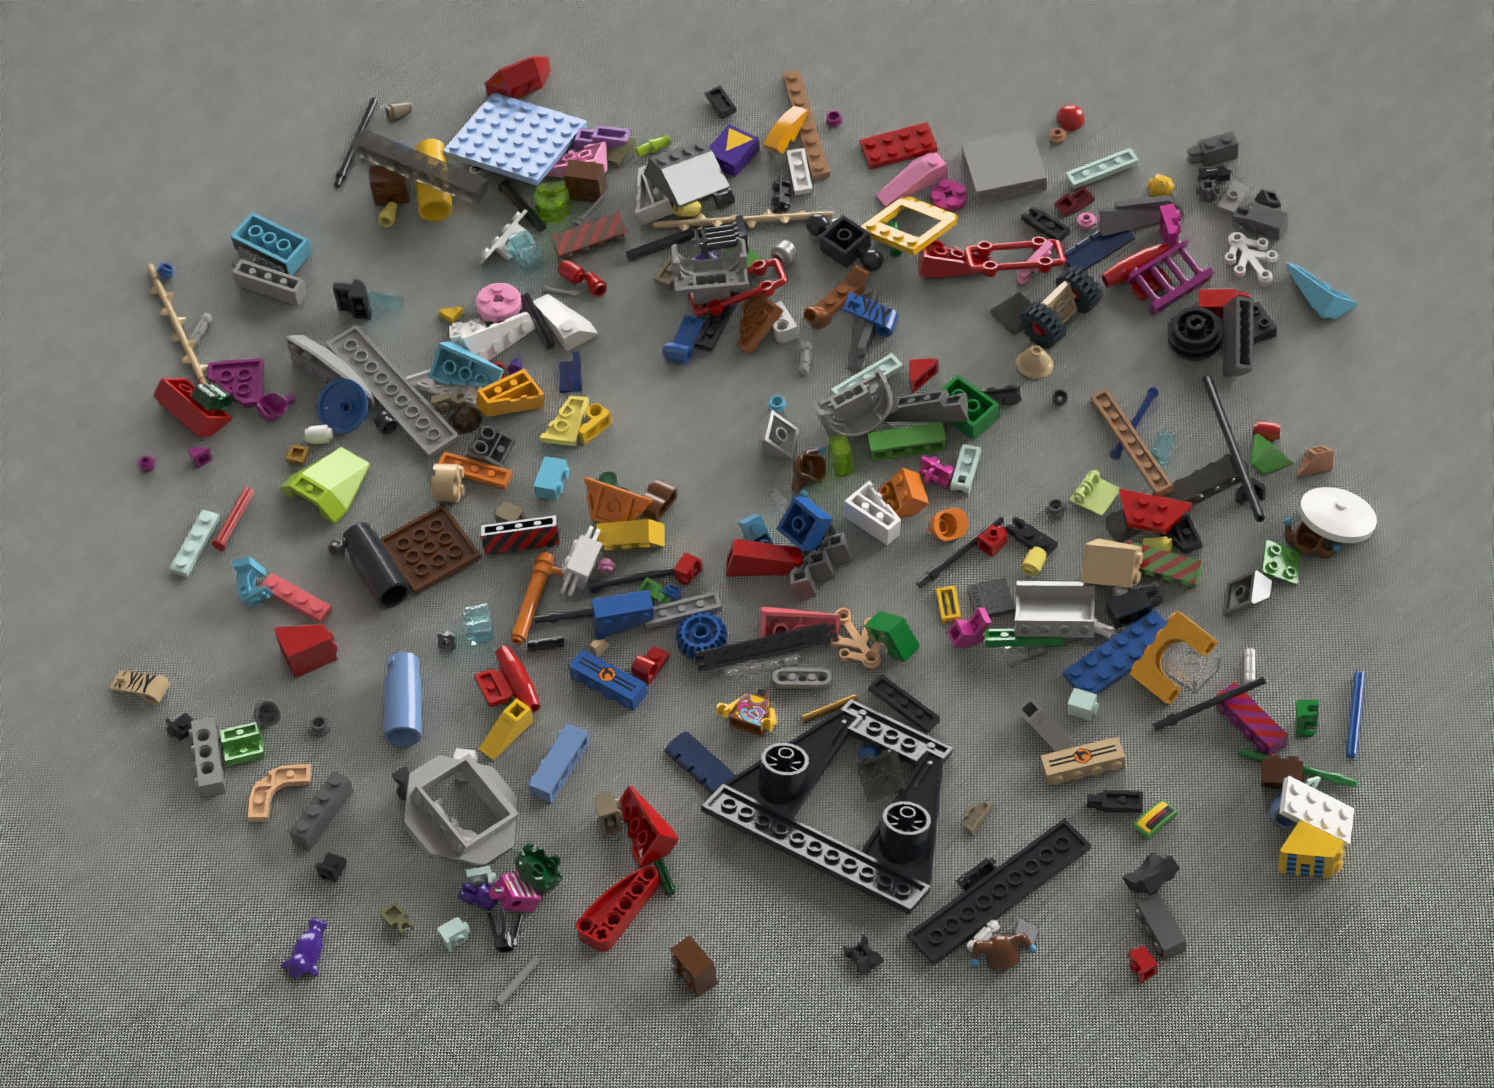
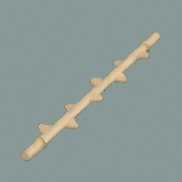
M767 209L763 215L743 216V220L752 229L760 222L780 221L786 224L788 221L808 220L811 215L821 213L827 218H833V211L806 213L804 210H800L798 213L773 214L770 209ZM700 213L696 219L653 222V229H673L679 227L683 231L689 229V227L700 226V221H703L704 226L713 225L717 227L733 224V222H736L735 216L738 215L733 214L731 217L706 218L703 213Z
M148 264L146 268L151 277V282L154 283L150 294H159L165 308L160 312V316H169L176 331L172 341H180L186 352V356L181 361L183 364L192 365L197 381L200 383L205 395H210L212 391L208 385L207 377L204 375L208 370V365H199L192 348L197 342L195 339L188 340L182 329V325L187 320L185 317H177L170 303L175 294L173 292H165L160 276L157 275L153 264Z

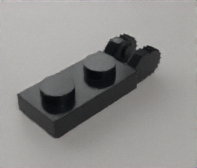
M1031 206L1028 209L1029 214L1032 216L1026 213L1021 215L1023 222L1050 239H1056L1061 242L1071 233V229L1035 207Z
M1015 516L1012 522L1021 529L1020 531L1010 524L1004 528L1016 541L1027 548H1042L1047 554L1046 558L1058 547L1057 541L1030 524H1026L1019 517Z

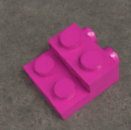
M1174 204L1160 206L1159 230L1163 242L1170 249L1178 242V236L1181 233L1179 223L1181 221V214L1179 210L1176 211Z

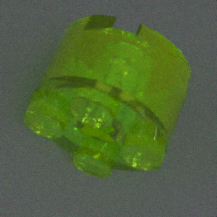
M548 182L537 185L534 192V203L537 215L544 219V222L558 223L563 221L565 216H569L572 210L569 191L563 182Z

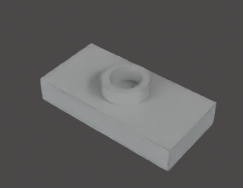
M1233 181L1217 205V210L1233 216L1237 212L1238 206L1242 204L1249 193L1250 187Z

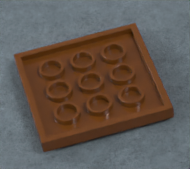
M444 504L380 538L415 595L482 559L479 551Z

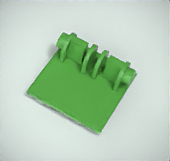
M1266 539L1261 574L1270 580L1276 577L1297 585L1301 553Z

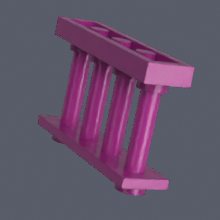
M1189 239L1183 242L1181 240L1176 242L1172 249L1140 269L1135 268L1129 273L1126 283L1129 285L1136 281L1151 300V306L1148 311L1152 317L1210 281L1214 274L1210 267L1206 270L1200 269L1185 250L1190 242ZM1180 254L1195 273L1194 277L1191 279L1186 278L1171 258ZM1165 262L1179 280L1180 286L1176 289L1171 287L1156 267ZM1151 272L1166 291L1165 295L1161 298L1160 296L1157 297L1142 276Z

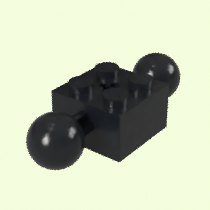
M821 213L813 214L808 218L807 229L812 235L819 236L820 251L844 267L848 268L858 258L862 267L866 268L869 272H876L883 266L884 258L881 252L876 249H869L871 247L870 232L846 216L842 215L831 226L828 218Z

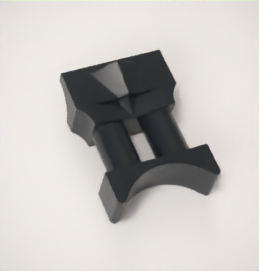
M1224 165L1211 170L1200 168V175L1197 176L1198 184L1206 179L1220 182L1230 180L1232 170L1226 169Z
M865 935L862 936V940L858 945L843 947L845 956L847 958L852 957L857 964L858 972L863 975L884 962L879 953L870 949L868 946L869 940ZM862 951L865 957L862 958L858 952Z

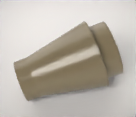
M410 102L389 104L388 107H385L388 120L393 121L412 112Z

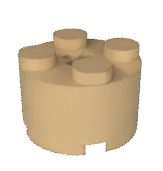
M435 464L433 470H436V474L431 477L432 497H436L434 501L458 502L461 496L465 494V485H462V478L465 473L464 466L459 464Z

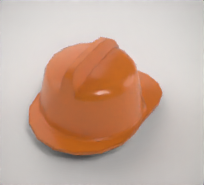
M959 508L942 510L931 518L927 531L931 532L937 539L950 541L966 534L969 520L966 513Z

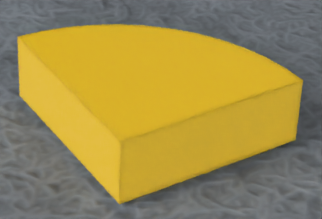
M455 306L448 309L443 308L438 313L440 317L453 324L465 311L464 308Z

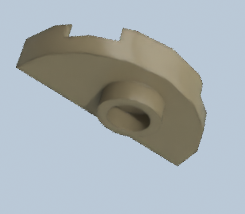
M984 801V803L972 804L966 809L963 815V824L969 835L974 836L994 809L993 803Z

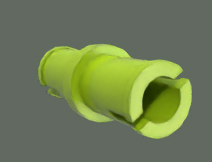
M666 134L655 140L650 139L647 143L634 147L637 157L640 158L651 152L656 153L658 149L671 145V141Z

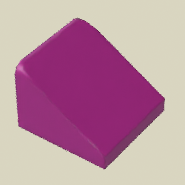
M209 447L187 450L190 460L197 469L213 460Z

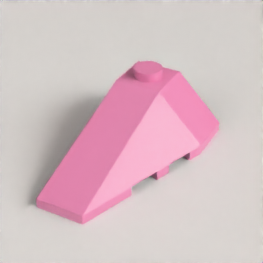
M606 142L585 145L583 150L574 152V149L568 151L567 154L557 161L546 176L564 178L569 160L604 164L606 173L608 169Z

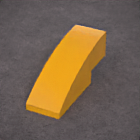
M796 106L790 108L773 126L763 145L769 151L783 155L789 142L795 141L809 111Z

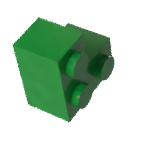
M879 611L864 625L868 632V637L874 642L885 644L889 656L894 660L906 662L921 647L904 617Z

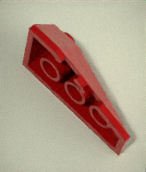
M935 240L918 253V273L925 278L974 274L969 271L964 252L960 250V247L954 246V249L943 246L944 242ZM971 253L975 266L983 265L987 261H994L993 258L981 257L978 253Z
M629 785L619 802L623 819L628 823L629 830L627 834L632 839V854L640 866H646L655 860L669 855L679 838L660 814L633 786Z

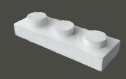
M805 149L788 150L787 157L795 195L813 193Z

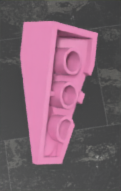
M927 153L913 160L876 195L877 199L886 209L901 197L912 196L940 182L942 179H946V163L937 153Z

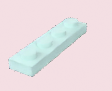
M1128 148L1066 172V179L1073 189H1077L1083 185L1085 186L1139 165V160L1132 149Z
M891 353L832 388L831 393L835 395L874 375V371L879 368L887 379L901 371L903 364Z
M202 509L169 568L171 573L184 577L189 576L221 519L219 514Z

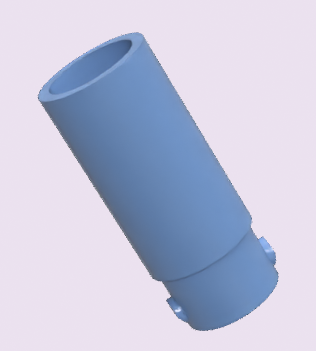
M397 652L391 654L386 660V675L384 677V739L390 745L408 747L417 744L422 738V679L420 676V660L412 653Z

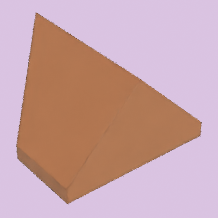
M1326 445L1306 449V456L1296 477L1333 470L1334 451Z

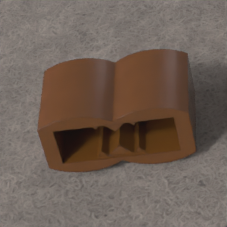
M660 479L651 482L643 496L652 499V502L643 511L642 515L658 522L678 496L677 487Z

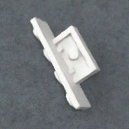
M524 209L522 213L517 212L511 219L513 221L511 226L507 223L501 230L503 235L501 237L496 236L490 243L493 245L490 250L486 248L480 255L482 259L479 261L481 265L494 250L509 261L531 236L528 231L518 224L520 219L527 213V210Z

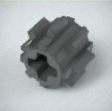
M1202 180L1199 182V187L1196 188V195H1199L1202 202L1210 203V201L1216 200L1217 194H1219V187H1216L1214 180Z

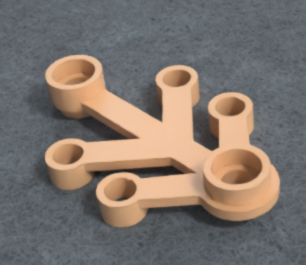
M839 608L835 614L840 615V625H844L852 639L838 635V637L831 638L830 645L834 648L842 645L860 649L862 653L850 652L849 649L843 648L839 651V658L843 662H847L850 659L860 661L863 666L869 669L877 668L881 664V656L878 652L883 643L874 642L870 650L867 646L869 637L865 627L860 636L851 622L850 610ZM871 618L865 619L864 625H865Z

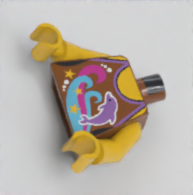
M758 689L756 695L745 693L741 698L728 705L719 703L715 714L721 713L723 718H726L728 715L730 727L761 737H765L767 729H769V732H772L773 727L777 724L775 710L771 706V701L767 699L769 693L764 689Z

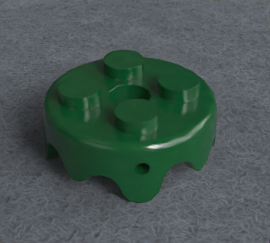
M529 842L515 857L514 863L519 873V878L539 891H552L564 876L563 873H558L561 859L557 855L547 856L543 847L532 849L533 844Z

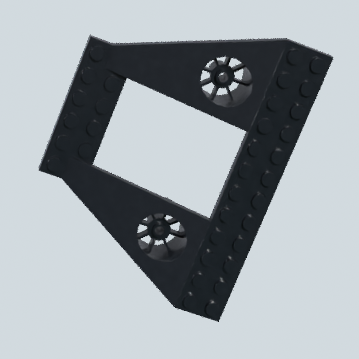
M850 699L839 711L790 742L776 743L765 748L761 754V760L723 783L702 805L701 812L910 915L930 892L943 764L953 754V747ZM849 735L915 766V769L892 804L885 808L881 821L861 851L794 819Z

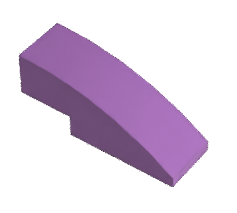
M596 125L594 130L579 128L575 138V150H583L585 145L606 142L607 150L626 145L630 130Z

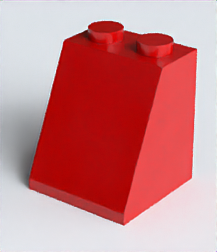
M324 624L277 627L274 629L280 650L294 678L338 660L335 653L338 651V648L334 642V636L331 630H326Z

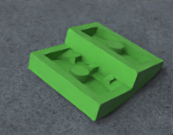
M257 722L220 730L227 767L265 758L260 726Z

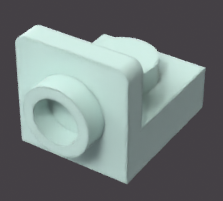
M490 865L466 870L468 882L478 887L481 883H489L490 887H494L497 882L496 872L492 873Z

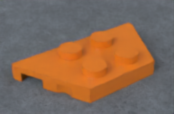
M585 477L583 480L588 492L586 497L587 503L590 506V519L600 523L636 520L652 502L650 498Z

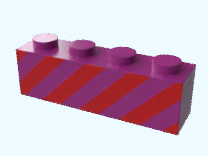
M1234 682L1228 687H1226L1224 690L1219 692L1216 696L1223 694L1227 691H1230L1234 688H1237L1239 686ZM1246 693L1216 705L1217 710L1221 714L1224 713L1229 718L1231 724L1238 727L1244 737L1256 745L1259 752L1265 755H1274L1287 745L1288 734Z

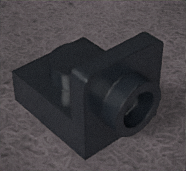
M1253 477L1250 478L1257 497L1263 501L1266 498L1265 485ZM1243 485L1236 490L1235 501L1240 505L1246 501L1248 502Z
M186 712L173 722L167 718L165 720L167 725L166 731L172 738L175 736L181 742L189 735V729H192L191 721L194 720Z
M328 852L322 864L317 863L315 867L319 877L327 881L330 879L337 882L347 860L344 857Z

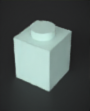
M1074 688L1067 703L1068 715L1090 721L1093 714L1096 715L1098 712L1097 694Z

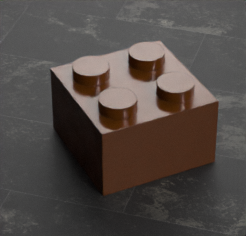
M577 160L568 161L564 173L568 199L595 203L607 190L604 164Z
M405 164L370 166L369 183L375 206L387 205L388 202L396 204L410 203L411 186Z
M1268 754L1267 757H1262L1261 787L1283 789L1284 778L1288 776L1302 782L1304 761L1296 756L1279 759V755Z
M690 935L670 948V961L673 964L672 971L677 978L681 977L685 981L684 985L690 993L694 992L699 997L718 984L714 963Z

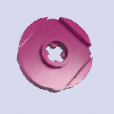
M942 179L931 191L933 206L949 212L955 209L957 211L962 209L967 202L966 187L956 181Z

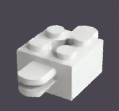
M590 526L585 536L581 534L579 540H574L569 556H567L561 571L564 574L562 580L565 582L560 593H565L569 583L572 585L567 596H572L575 587L584 589L602 547V543L596 541L601 530L597 529L591 539L589 537L594 527Z

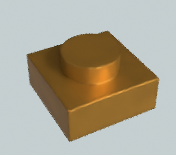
M292 444L285 458L286 463L304 467L310 454L309 447Z

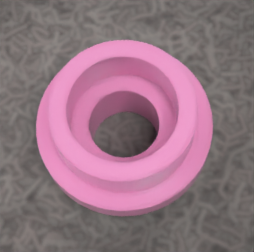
M1082 213L1078 216L1077 222L1082 229L1089 230L1095 225L1096 218L1091 213Z
M603 558L596 563V567L600 573L611 574L613 569H615V563L611 559Z

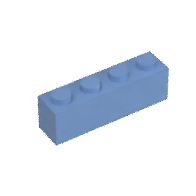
M568 723L564 729L559 731L554 745L552 744L549 747L547 756L539 763L536 774L532 775L529 779L528 786L532 796L552 804L590 743L588 731Z

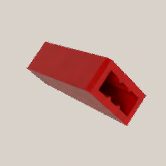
M733 539L726 559V576L790 575V572L795 567L799 568L804 563V556H802V550L798 547Z

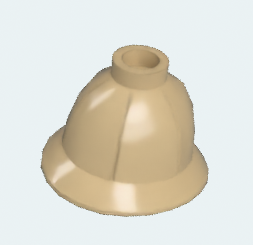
M1030 346L1016 358L1017 370L1028 378L1043 379L1053 371L1052 359L1040 346Z

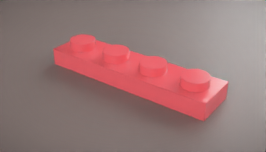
M273 573L260 585V587L267 586L268 589L274 591V594L271 595L272 597L319 623L332 611L331 605Z

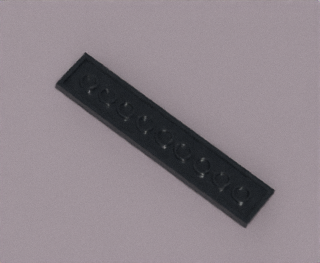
M1065 818L910 931L907 934V938L934 966L976 935L984 926L987 927L986 924L991 920L995 921L1091 849V844Z

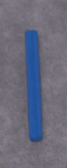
M1356 671L1354 673L1346 757L1352 759L1357 757L1365 673L1363 671Z

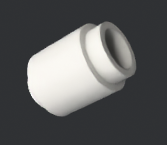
M328 425L310 426L309 429H305L306 443H311V445L330 443V439H333L332 428H329Z

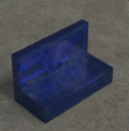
M572 351V361L559 362L560 393L582 391L580 351Z

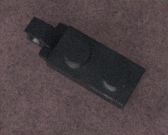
M1103 790V792H1098L1097 795L1087 794L1086 805L1088 808H1096L1099 811L1143 813V792Z

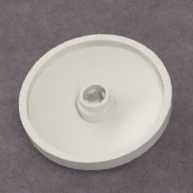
M1320 487L1312 489L1303 496L1299 506L1300 516L1311 530L1322 537L1337 542L1357 543L1364 541L1373 534L1377 523L1375 512L1367 502L1351 492L1338 488Z

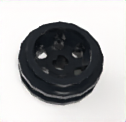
M1202 307L1183 309L1175 314L1168 324V344L1171 350L1182 358L1195 361L1206 359L1218 352L1223 344V324L1220 318L1208 309Z

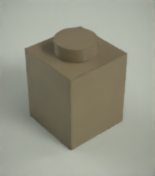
M505 500L494 512L496 523L525 519L522 508Z

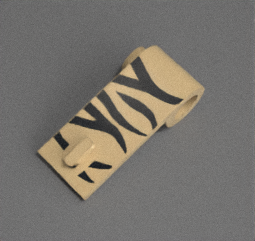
M120 670L109 689L137 694L149 704L159 705L170 684L163 675L157 676Z

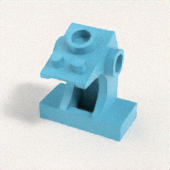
M250 557L232 560V567L236 570L237 593L242 602L252 607L260 604L264 599H270L274 591L268 589L267 586H255L258 577L266 576V569Z

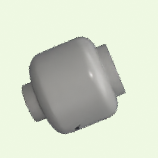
M780 241L771 249V259L776 258L780 260L782 267H787L796 259L797 249L790 241Z

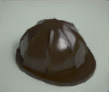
M469 405L459 406L450 416L447 423L457 434H465L479 428L482 423V416L477 409Z

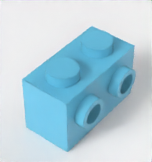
M544 457L533 485L535 497L554 501L558 500L559 494H562L564 490V481L568 479L570 474L566 460Z

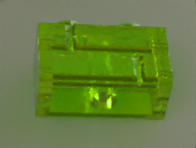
M840 435L829 438L830 463L836 478L852 475L854 473L853 456L847 436Z

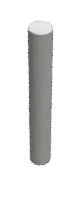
M534 956L495 1000L498 1006L501 1007L540 963L539 958Z

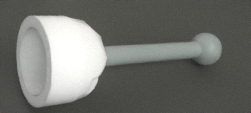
M1154 581L1151 584L1131 588L1113 586L1114 596H1120L1129 590L1140 587L1143 589L1153 586L1159 588L1160 582Z

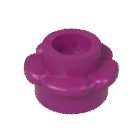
M830 111L825 121L827 125L837 127L842 124L843 118L840 112Z
M145 455L138 460V468L145 473L151 472L155 468L156 460L150 455Z

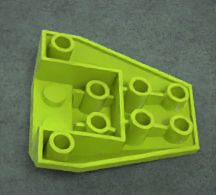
M340 447L290 476L279 490L293 499L300 495L318 506L322 517L336 524L348 512L370 467V463Z

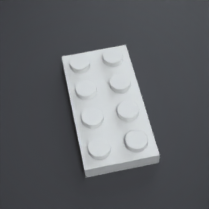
M1290 776L1284 778L1279 814L1297 823L1301 820L1343 841V846L1350 844L1354 808Z

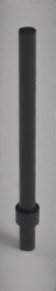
M998 516L935 568H930L926 575L916 582V585L921 589L928 582L937 579L943 570L978 543L977 536L979 534L982 535L992 524L996 527L1004 522L1003 517Z
M592 609L557 613V611L549 612L547 615L534 616L535 624L546 622L553 624L561 620L591 617Z
M1262 676L1176 714L1173 712L1166 715L1167 718L1153 723V727L1157 731L1169 725L1174 726L1180 720L1266 684L1265 678Z

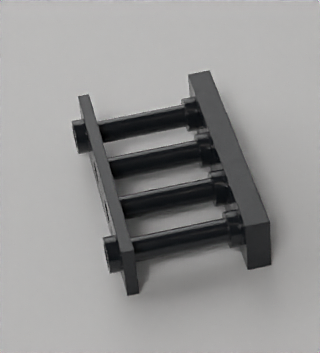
M743 215L735 216L736 222H733V224L704 228L703 221H700V227L697 228L698 238H702L703 241L700 243L701 254L705 253L706 259H709L708 251L737 247L739 238L745 239L746 253H749Z

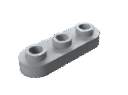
M779 668L773 673V683L780 689H826L832 683V675L829 670L824 668Z

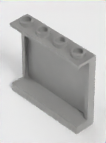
M1032 130L962 144V157H965L977 203L1047 189V176Z
M1017 581L1016 615L1014 620L1015 637L1094 638L1095 584L1072 581Z

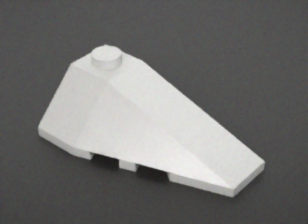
M546 294L533 301L539 314L566 352L599 336L590 321L551 295Z

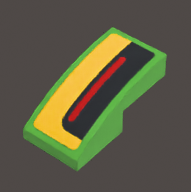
M1162 799L1146 811L1134 823L1133 827L1148 839L1160 832L1162 826L1175 818L1178 811Z

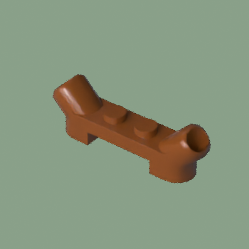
M854 265L849 275L815 306L805 308L803 312L804 319L814 329L825 328L832 322L831 317L845 305L849 292L859 296L865 292V282L869 276V271L860 265Z

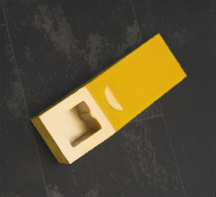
M516 698L502 712L479 747V750L492 760L497 758L534 722L531 708Z

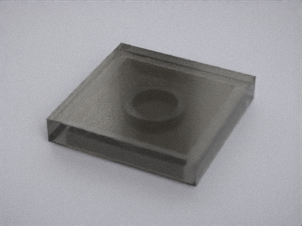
M1019 291L992 308L991 314L1015 336L1022 331L1020 328L1022 325L1019 324L1018 318L1031 302Z

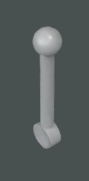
M547 285L542 287L543 292L552 291L570 294L573 297L579 296L578 290L568 291L550 288Z

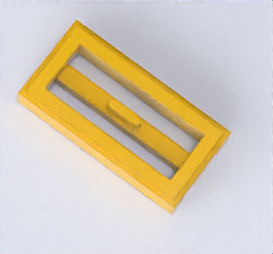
M955 586L936 588L942 624H945L946 621L952 623L954 622L953 620H961ZM948 591H952L956 612L954 615H952ZM941 592H944L948 611L947 616L944 613Z

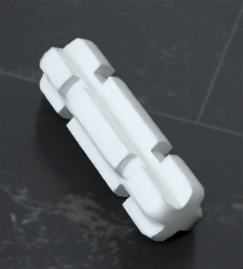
M1253 648L1245 649L1244 653L1245 684L1255 680V650Z
M991 920L986 924L987 927L984 926L973 937L974 940L971 939L966 944L970 952H972L975 942L989 940L993 936L992 933H996L1000 929L997 921Z

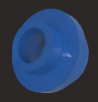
M163 262L156 269L162 278L167 279L174 275V267L168 263Z
M666 585V588L662 590V593L671 598V601L681 597V590L676 586Z

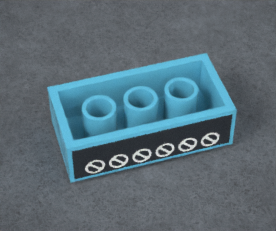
M253 212L230 236L234 250L289 275H293L312 254L307 238Z

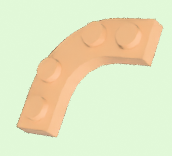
M311 764L281 766L269 771L268 775L261 781L258 780L249 798V822L269 821L271 799L283 787L311 785Z

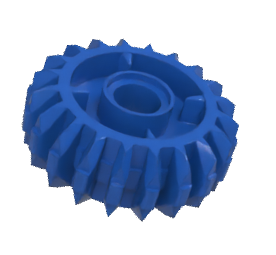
M699 611L698 615L692 613L690 618L685 616L684 622L680 621L679 627L676 629L675 639L677 647L681 650L682 654H686L688 659L692 656L695 660L703 658V656L695 657L694 652L727 645L728 631H726V625L722 622L721 617L717 618L715 613L710 616L708 611L705 615Z

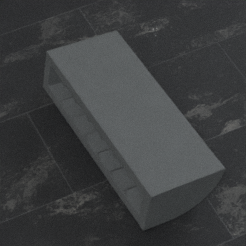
M1235 296L1223 305V376L1229 377L1242 376L1253 370V298Z

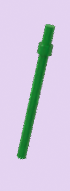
M1240 748L1239 756L1261 762L1262 757H1267L1265 754ZM1303 765V774L1313 777L1319 776L1321 779L1331 781L1334 785L1357 788L1358 781L1343 777V774L1336 772L1332 774Z

